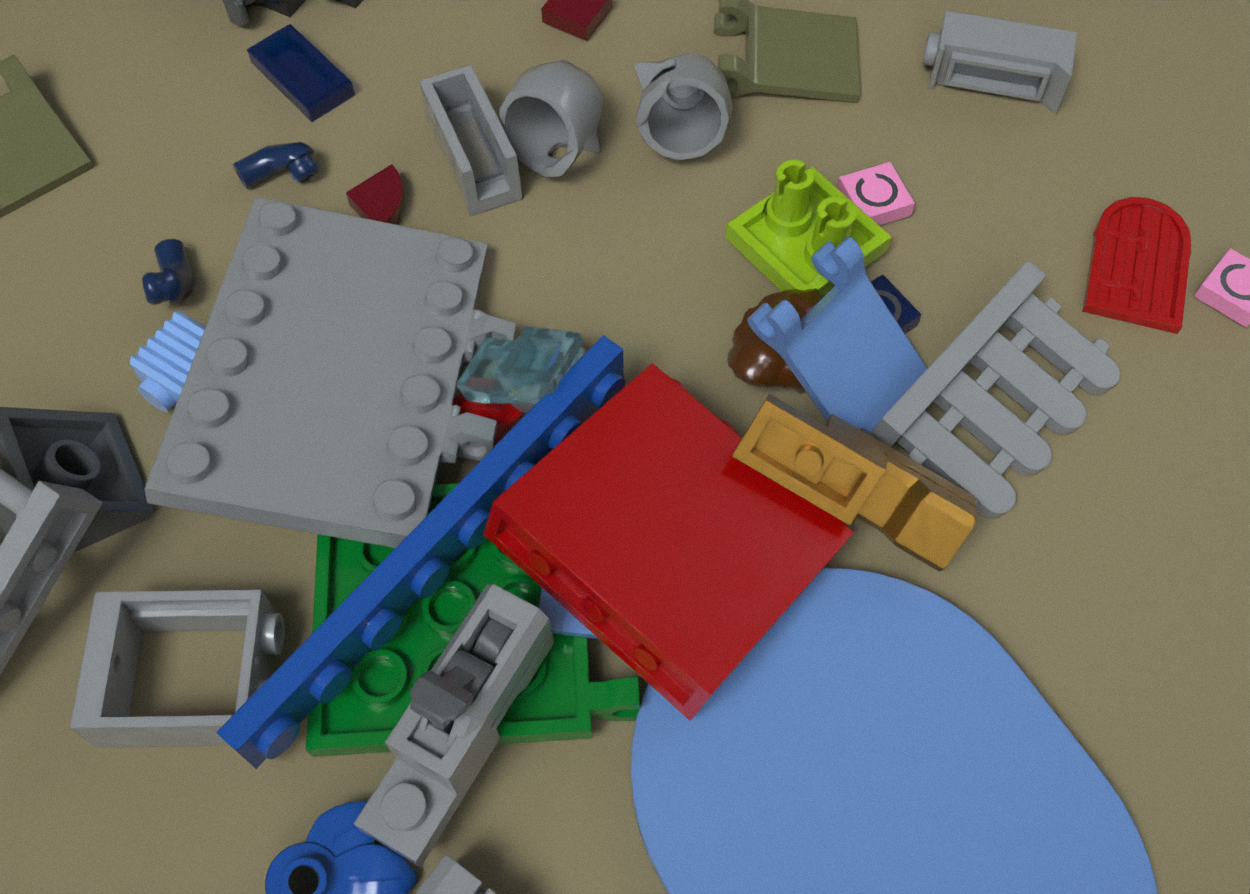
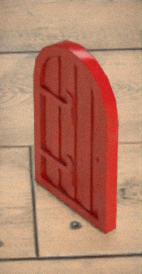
M1129 197L1115 201L1104 210L1093 233L1094 240L1082 312L1178 334L1182 328L1191 256L1190 229L1176 211L1168 205L1151 198Z

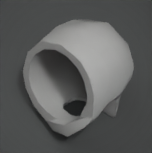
M690 52L674 54L661 62L643 61L634 64V69L642 87L636 114V127L649 147L662 156L675 160H684L704 156L723 141L733 112L732 95L723 72L708 57Z
M567 60L532 66L518 76L499 109V121L517 155V159L544 177H559L572 167L583 149L599 153L600 134L598 125L604 108L603 94L589 73ZM567 147V154L564 157L554 158L549 156L555 149Z

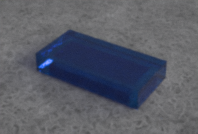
M291 24L247 49L251 63L311 122H314L355 96L352 82Z

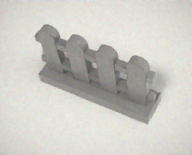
M1029 260L1025 262L871 431V433L875 434L883 443L890 447L897 442L909 453L907 457L974 495L976 511L988 519L1002 517L1015 505V490L1001 476L1009 466L1020 475L1034 476L1050 464L1052 459L1051 448L1037 434L1038 431L1045 425L1056 434L1069 435L1085 422L1087 416L1086 408L1082 401L1072 394L1074 389L1080 386L1089 394L1103 395L1114 387L1120 379L1118 365L1105 354L1111 347L1100 337L1092 343L1057 314L1062 307L1058 302L1050 297L1043 303L1032 294L1047 275ZM1003 324L1016 333V336L1011 341L998 332ZM1028 344L1065 374L1059 382L1022 352ZM969 362L982 372L975 381L962 371ZM994 383L1031 413L1025 422L1020 420L987 392ZM932 402H935L946 412L939 421L925 411ZM958 423L996 454L988 464L951 433Z

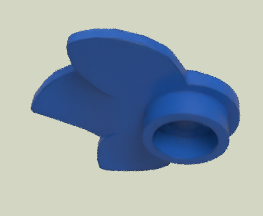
M358 801L335 806L322 813L315 820L304 843L291 845L281 851L268 868L265 890L266 894H294L289 888V877L295 869L302 866L311 867L318 874L319 884L312 894H408L417 882V875L409 863L400 855L382 845L373 844L375 839L363 833L354 825V822L367 804V801Z

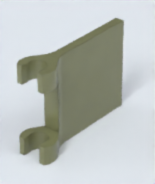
M719 0V12L715 13L714 33L720 36H734L745 31V61L733 54L718 56V68L725 76L732 99L744 94L760 92L850 103L858 102L860 86L856 17L755 5L748 0Z
M15 55L0 61V74L10 92L0 96V218L94 168L91 160L43 97Z

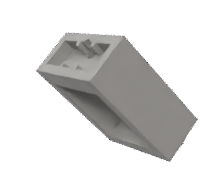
M262 590L95 592L70 729L95 747L229 745L216 732L232 715L129 717L143 632L246 630L236 712L271 676L273 655H280L284 646L285 625L282 614L275 611Z

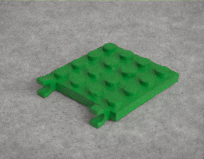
M458 483L434 486L429 513ZM317 534L312 633L395 548ZM488 538L474 549L467 547L449 565L448 576L440 588L428 598L422 599L419 597L401 616V625L391 640L378 650L370 649L351 669V678L341 693L328 703H319L307 715L306 751L312 757L391 752L385 741L412 701L410 690L420 676L427 671H431L486 585L494 584L538 608L542 587ZM552 634L554 644L528 686L516 696L497 727L500 736L497 745L593 738L592 718L595 717L609 721H636L640 709L638 677L590 682L588 638Z

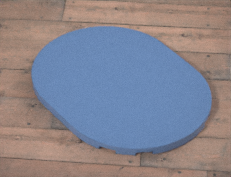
M823 568L725 679L691 721L650 684H648L636 718L632 742L631 782L633 805L639 833L649 861L667 894H1158L1149 856L1139 831L1123 801L1105 775L1013 658L973 618L932 592L904 580L862 570Z

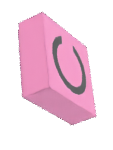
M891 162L839 177L837 189L879 226L912 215L915 202Z
M1230 248L1202 283L1194 297L1245 328L1250 325V259Z

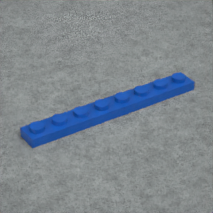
M603 335L216 733L255 769L266 758L274 759L286 751L300 732L299 724L319 703H328L339 695L348 684L352 675L351 669L370 649L378 650L387 644L399 629L402 621L401 616L419 597L425 599L434 594L447 578L450 570L449 565L467 547L474 549L486 539L483 533L493 501L591 417L598 408L600 409L624 388L623 348Z

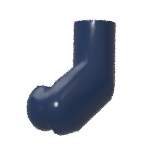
M304 142L268 145L233 163L234 170L246 189L287 168L292 179L299 183L313 177L320 169L318 162L312 156L315 151Z
M167 239L159 242L154 249L160 272H149L141 278L146 301L152 305L169 301L170 305L180 303L190 295L194 286V277L183 242L177 239Z

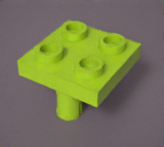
M797 159L782 162L777 168L775 191L726 224L725 238L780 291L790 289L803 291L817 288L819 295H826L835 285L817 271L811 260V256L826 242L831 241L836 248L845 238L851 237L861 248L866 267L888 251L892 236L813 166L805 170L806 163Z

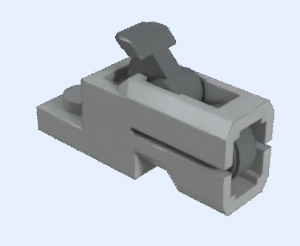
M494 584L486 585L431 671H427L420 676L410 690L412 701L385 741V744L396 759L354 822V825L360 831L419 867H422L500 740L497 731L498 725L516 696L528 686L554 644L549 618L538 607Z

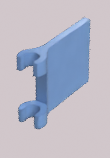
M847 237L836 248L831 241L826 242L811 256L817 271L835 286L801 320L791 303L787 300H782L773 309L768 303H763L747 321L753 332L784 359L826 421L831 414H834L857 429L864 428L871 432L882 417L928 368L868 279L861 248L854 239Z

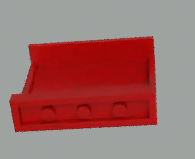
M651 363L493 501L483 535L691 721L725 679L823 568H826L854 534V531L840 519L732 457L742 439L734 427L728 422L719 419L689 394L683 384L670 378L655 364Z

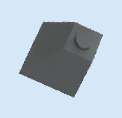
M0 407V468L32 490H34L38 481L83 489L103 502L74 552L148 520L154 513L152 504L147 503L144 491L145 486L115 413ZM1 503L0 545L16 520V514Z

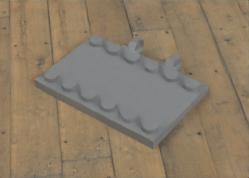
M255 196L146 482L144 491L147 503L396 548L428 515L440 462L455 463L457 457L481 461L494 446L497 421L468 412L460 414L461 407L453 405L462 363H471L472 357L501 363L505 349L512 345L515 340L516 323L487 315V313L475 309L486 261L488 243Z

